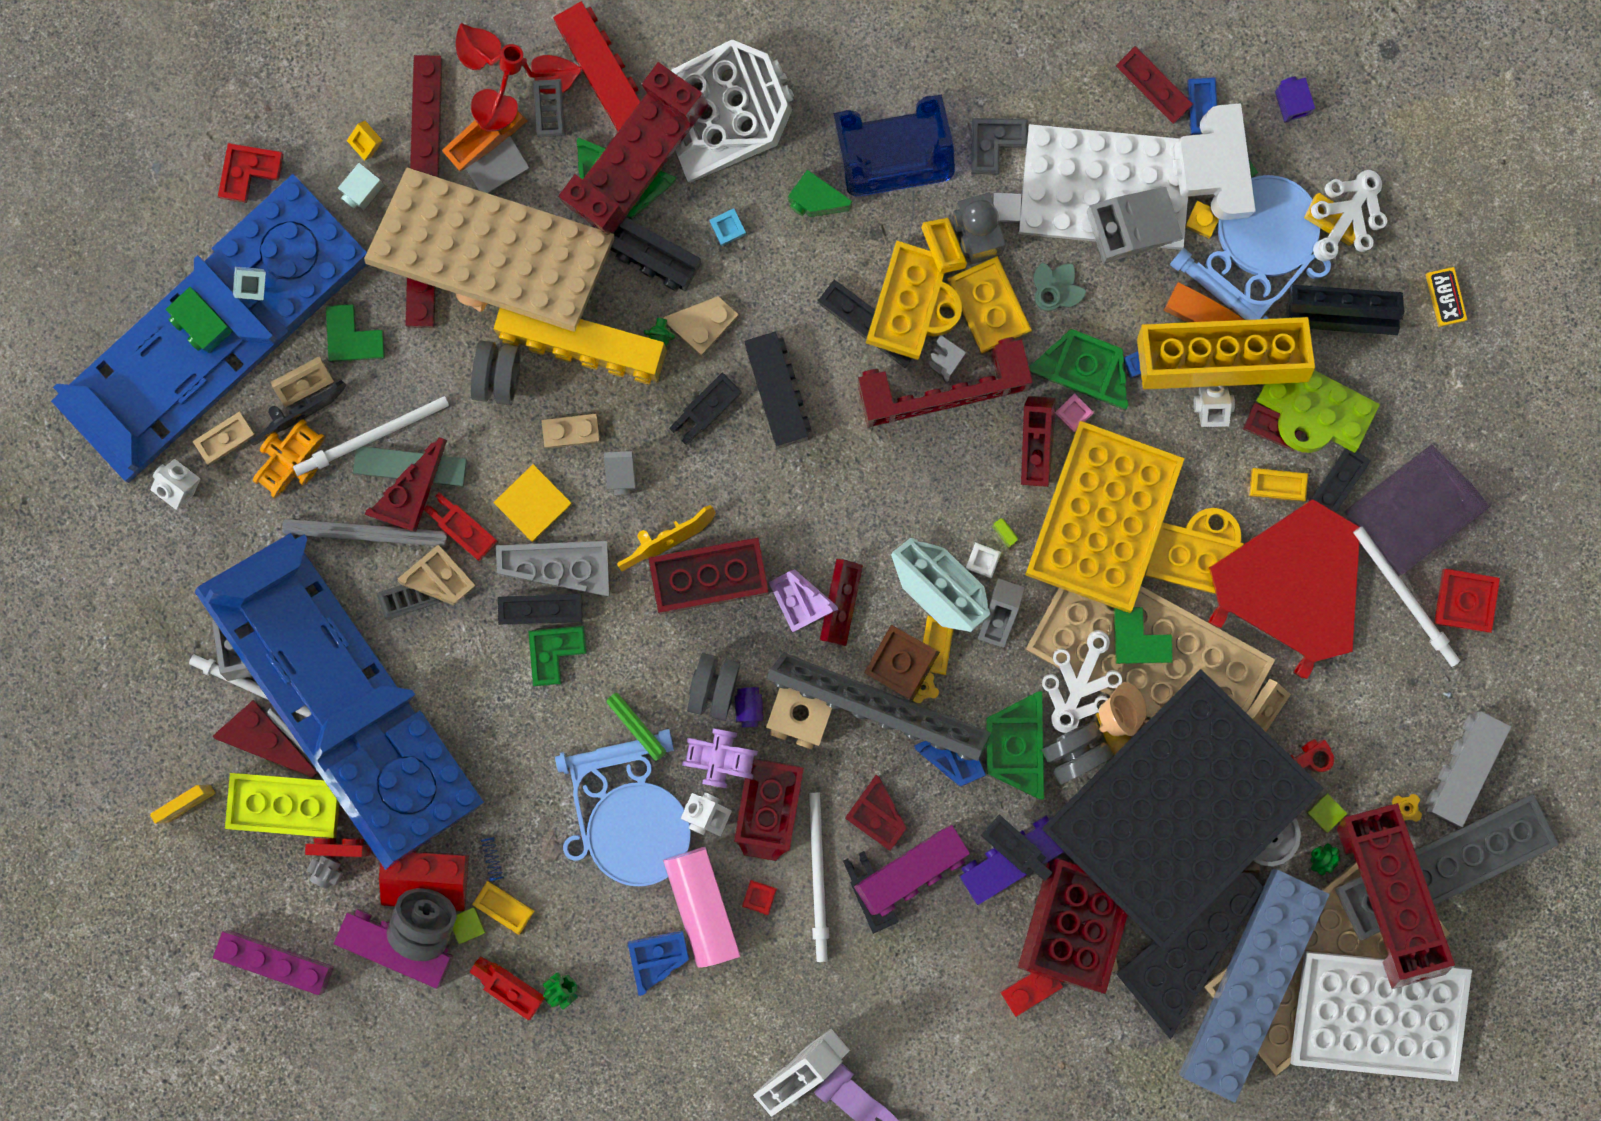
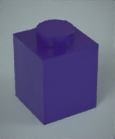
M1294 76L1281 81V85L1276 89L1275 95L1284 123L1311 115L1315 110L1306 77L1297 80V77Z

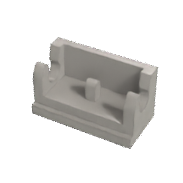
M940 335L934 349L937 354H931L933 361H929V366L933 371L944 377L943 381L948 383L962 364L966 352Z

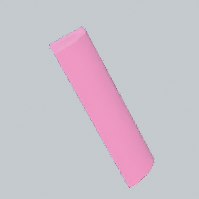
M706 846L664 859L665 869L697 967L712 966L740 957Z

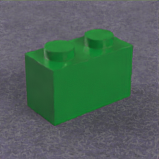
M191 287L186 289L165 309L171 315L168 319L177 330L181 331L184 329L190 335L187 340L197 351L203 349L211 353L233 332L222 318Z

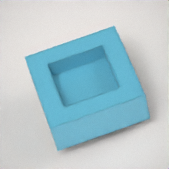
M734 208L709 220L721 247L746 235Z

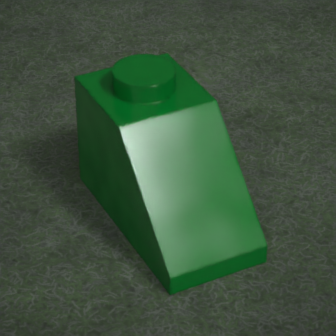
M806 170L788 195V202L791 203L789 207L798 215L803 216L806 214L810 218L848 212L852 207L850 199L809 170Z

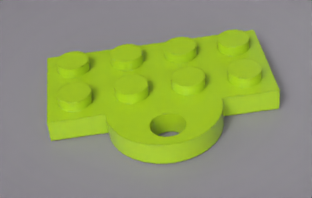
M1315 370L1309 382L1264 384L1256 400L1260 404L1280 413L1278 428L1282 439L1291 448L1304 453L1319 451L1330 440L1355 453L1380 406L1379 403ZM1295 431L1305 432L1308 441H1299L1295 437Z

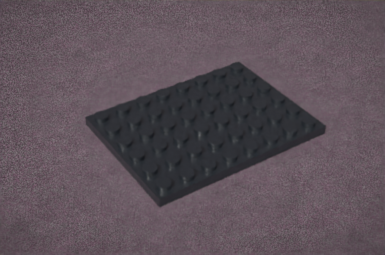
M1200 669L1041 829L1164 951L1324 788Z

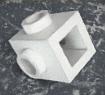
M1228 386L1199 387V396H1194L1193 405L1194 412H1199L1201 427L1229 426L1230 414L1235 409L1234 395L1229 394Z
M174 459L166 466L162 464L153 474L155 480L150 490L177 510L193 497L200 478Z
M692 793L681 819L691 823L689 829L704 835L706 831H709L721 837L732 810L719 805L720 799L708 793H704L703 797Z

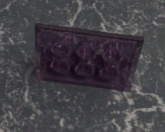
M1431 444L1344 512L1352 523L1359 527L1363 526L1398 576H1400L1490 508V506L1473 484Z

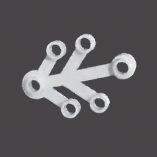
M1365 170L1357 175L1356 180L1342 182L1334 179L1326 184L1325 192L1329 197L1335 198L1346 192H1356V194L1349 201L1329 204L1325 201H1319L1312 206L1311 213L1316 219H1323L1328 215L1343 213L1328 238H1323L1315 243L1313 252L1318 260L1325 262L1336 257L1338 254V242L1351 222L1356 238L1354 241L1355 248L1360 252H1365L1372 248L1373 238L1366 233L1361 208L1365 200L1370 215L1368 218L1369 227L1372 230H1379L1387 224V217L1380 212L1377 194L1382 189V180L1376 172ZM1367 179L1371 181L1372 188L1367 185ZM1332 184L1336 185L1337 193L1332 190ZM1318 206L1323 208L1324 214L1318 212ZM1375 217L1379 218L1380 226L1375 223ZM1361 239L1366 241V247L1362 246ZM1326 244L1330 246L1331 253L1326 250Z
M1095 630L1089 634L1087 638L1089 651L1077 678L1070 664L1069 652L1066 649L1060 648L1053 654V660L1060 667L1070 691L1066 704L1058 689V677L1054 674H1047L1042 680V686L1049 692L1055 707L1052 713V724L1060 732L1067 733L1077 728L1080 719L1097 712L1099 713L1098 701L1109 699L1106 696H1098L1093 703L1077 708L1082 697L1107 687L1117 688L1122 683V676L1116 670H1111L1105 676L1088 682L1099 654L1104 653L1110 645L1109 636L1102 630ZM1094 639H1103V646L1095 647L1093 645ZM1058 653H1065L1067 655L1066 661L1059 662L1056 659ZM1110 675H1117L1119 681L1116 684H1111L1108 681ZM1048 678H1053L1056 681V685L1052 688L1047 687L1045 681ZM1062 715H1069L1071 721L1068 724L1062 723L1060 721Z

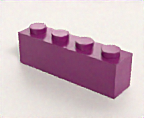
M952 825L946 826L856 884L854 888L871 915L880 913L881 916H884L896 908L894 903L901 898L907 901L919 893L917 888L924 883L930 886L942 878L940 873L947 868L953 871L965 863L963 858L970 853Z
M356 909L355 912L346 913L333 943L334 945L437 989L441 986L453 959V955L448 953L449 948L446 947L444 953L433 960L414 961L397 953L388 942L387 929L390 922L382 920L381 924L371 920V914Z
M232 930L222 931L213 955V959L316 995L325 993L334 966Z

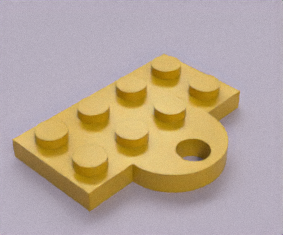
M896 241L865 342L866 344L918 360L926 335H944L956 326L962 312L961 300L957 292L950 285L942 282L944 273H939L931 251ZM940 308H951L954 312V317L944 318L940 314Z
M1208 508L1196 513L1188 521L1186 528L1162 523L1145 576L1216 595L1209 567L1244 544L1240 543L1241 530L1237 520L1225 510ZM1212 515H1218L1223 519L1221 530L1210 528L1208 521Z

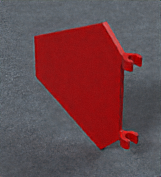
M1311 499L1209 567L1219 606L1210 616L1208 623L1217 628H1222L1228 613L1231 612L1304 656L1293 672L1302 679H1308L1316 661L1353 652L1359 540L1353 532L1360 527Z

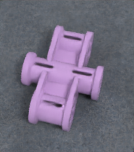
M713 728L712 733L715 734L713 743L687 738V743H689L686 761H683L682 766L708 770L706 779H703L702 784L727 788L725 783L727 774L753 779L751 769L754 756H757L758 751L732 747L733 739L737 737V733Z

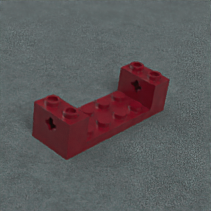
M657 62L642 83L647 94L584 179L574 174L558 196L566 207L607 235L613 234L708 107L702 92L659 62Z
M1014 337L999 340L998 345L994 346L991 356L997 380L995 376H988L979 379V383L971 386L968 385V382L952 385V389L941 392L940 388L924 392L925 396L915 399L913 395L897 398L898 402L894 404L886 371L879 372V369H871L862 372L863 376L858 377L857 386L867 428L1028 391L1033 382L1022 339L1015 341Z
M1396 803L1344 817L1337 827V832L1345 855L1354 853L1388 952L1387 958L1382 963L1391 989L1446 975L1455 966L1399 804Z

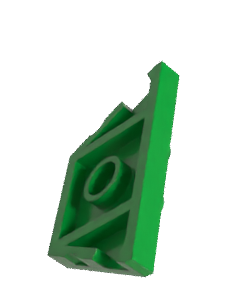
M578 137L576 141L579 177L584 179L606 148ZM659 171L626 217L633 219L672 186L676 181V177Z
M1070 329L1029 366L1030 373L1125 411L1128 407L1123 349Z
M1038 691L986 718V731L991 732L986 744L987 774L1037 799H1044L1043 753L1041 751L1043 749L1042 691Z

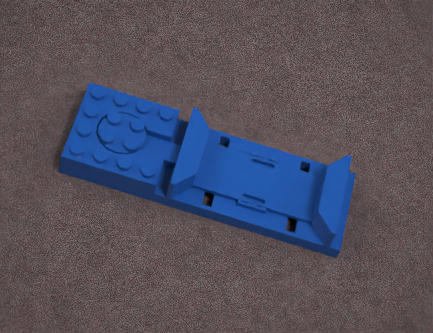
M294 174L286 179L211 248L214 253L205 261L197 255L194 258V271L69 385L56 384L53 387L58 392V395L51 402L125 482L130 483L367 265L364 259L367 252ZM235 267L264 269L266 272L264 300L234 297ZM189 287L193 288L233 330L211 353L203 349L197 351L187 340L190 335L184 329L181 331L177 330L168 320L171 315L165 309ZM232 352L244 364L237 372L225 360ZM106 364L114 371L107 379L99 371ZM158 420L170 431L163 439L151 428Z
M289 533L196 588L195 594L386 870L477 810L484 801L421 710L415 713L409 705V702L415 696L413 690L396 686L304 553L307 542L305 534L295 539ZM313 584L319 593L310 597L306 588ZM249 622L255 631L239 639L235 630ZM370 666L375 675L367 679L362 670ZM306 705L312 714L297 723L292 713Z

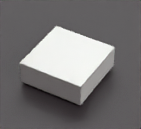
M994 193L993 204L998 211L999 222L1019 223L1021 218V194Z
M975 542L966 569L991 579L1001 552Z

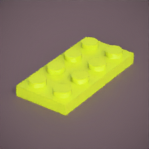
M230 773L225 829L336 838L340 803L324 780Z

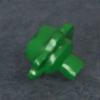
M657 318L655 326L651 327L650 330H644V334L648 335L650 339L664 342L665 346L668 345L670 340L675 339V335L666 328L667 319Z
M1329 843L1325 844L1324 847L1319 846L1313 849L1310 862L1313 863L1311 870L1318 872L1321 876L1325 875L1326 872H1333L1340 861V857L1337 856L1339 849L1332 847Z

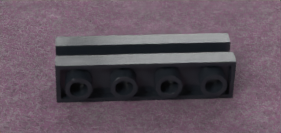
M625 217L613 233L614 241L610 250L616 253V259L627 265H630L632 262L640 266L639 271L650 278H654L655 275L665 280L663 284L673 291L677 292L681 289L686 292L702 264L699 257Z
M1294 284L1291 285L1286 306L1287 318L1308 317L1310 329L1384 335L1399 334L1400 320H1403L1405 312L1403 292Z
M775 331L745 340V348L776 450L787 447L791 443L807 441V433L812 432L808 417H802L799 409L804 404L800 391H794L791 380L796 379L792 364L786 365L783 354L788 353L784 338H778Z

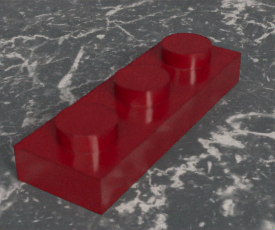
M1134 46L1116 65L1173 124L1194 105L1137 46Z
M836 559L828 599L837 606L838 610L824 617L820 641L847 646L863 565L844 559Z

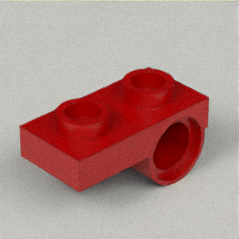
M1313 739L1301 747L1303 750L1301 754L1295 758L1292 754L1290 755L1302 768L1307 767L1313 772H1326L1334 764V755L1326 740L1317 742L1316 739ZM1318 751L1325 756V764L1320 768L1313 763V756Z

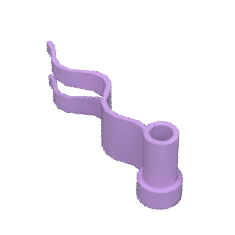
M842 1063L814 1091V1094L825 1103L831 1099L855 1121H876V1117L882 1121H899L888 1109L851 1080L854 1074Z

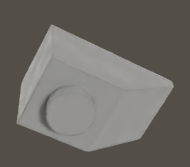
M604 452L608 491L614 492V496H630L631 491H637L636 458L633 452Z
M998 578L988 605L990 616L983 621L978 636L979 640L1004 648L1019 610L1025 587Z

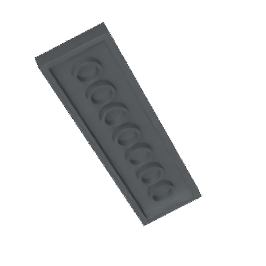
M784 652L771 667L767 677L777 687L783 689L791 688L799 691L805 698H817L826 702V705L831 708L848 710L857 718L871 719L878 722L885 729L902 731L911 739H922L930 742L937 749H948L956 752L959 757L965 760L974 759L978 761L991 732Z
M1531 794L1416 849L1415 853L1433 904L1436 905L1559 844L1535 795ZM1362 876L1335 888L1359 941L1381 932Z

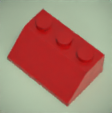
M413 851L386 870L380 863L379 889L381 906H395L399 896L404 892L421 888L441 893L450 900L456 911H465L469 855Z

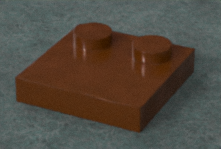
M890 625L864 673L913 701L940 652L899 628Z

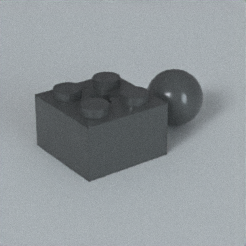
M990 192L958 201L956 210L953 211L952 222L955 231L961 232L962 242H960V247L964 257L969 259L970 265L1002 256L1006 244L999 224L998 211L993 204Z

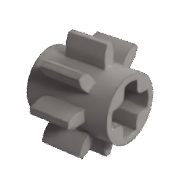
M321 856L319 860L312 859L306 870L312 873L309 881L325 889H328L330 884L338 885L344 874L338 870L341 863L328 856Z

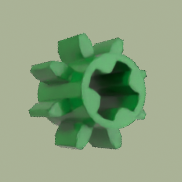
M557 972L543 983V987L546 988L543 997L551 1007L560 1005L561 1009L564 1010L578 998L575 994L577 984L570 975L561 977L559 972Z

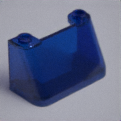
M942 94L923 97L915 106L916 113L862 122L860 114L856 111L845 110L833 113L845 185L850 195L865 196L940 183L953 177L955 173L954 144Z

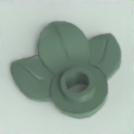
M1043 262L1037 267L1033 276V281L1037 288L1035 303L1041 310L1053 311L1059 306L1070 308L1084 298L1086 290L1073 285L1075 278L1073 264L1061 265L1053 271ZM1047 293L1051 294L1053 296V301H1044L1043 295Z

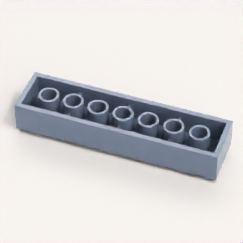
M1272 869L1179 1075L1182 1078L1236 1103L1330 894L1280 870Z

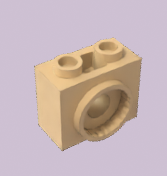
M779 688L766 728L771 730V736L786 740L787 735L798 739L797 745L812 750L813 745H820L832 708L826 705V702L817 698L809 699L803 697L799 691L791 688ZM799 705H803L809 710V716L804 721H797L793 717V710Z

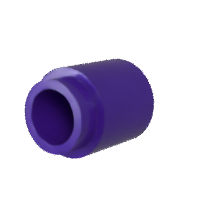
M759 687L738 688L737 695L734 696L736 723H741L742 728L758 727V722L764 721L762 694H759Z

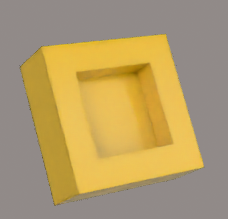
M366 121L358 123L347 139V142L364 161L372 158L383 141Z
M1197 201L1185 228L1210 239L1219 218L1215 217L1210 206Z

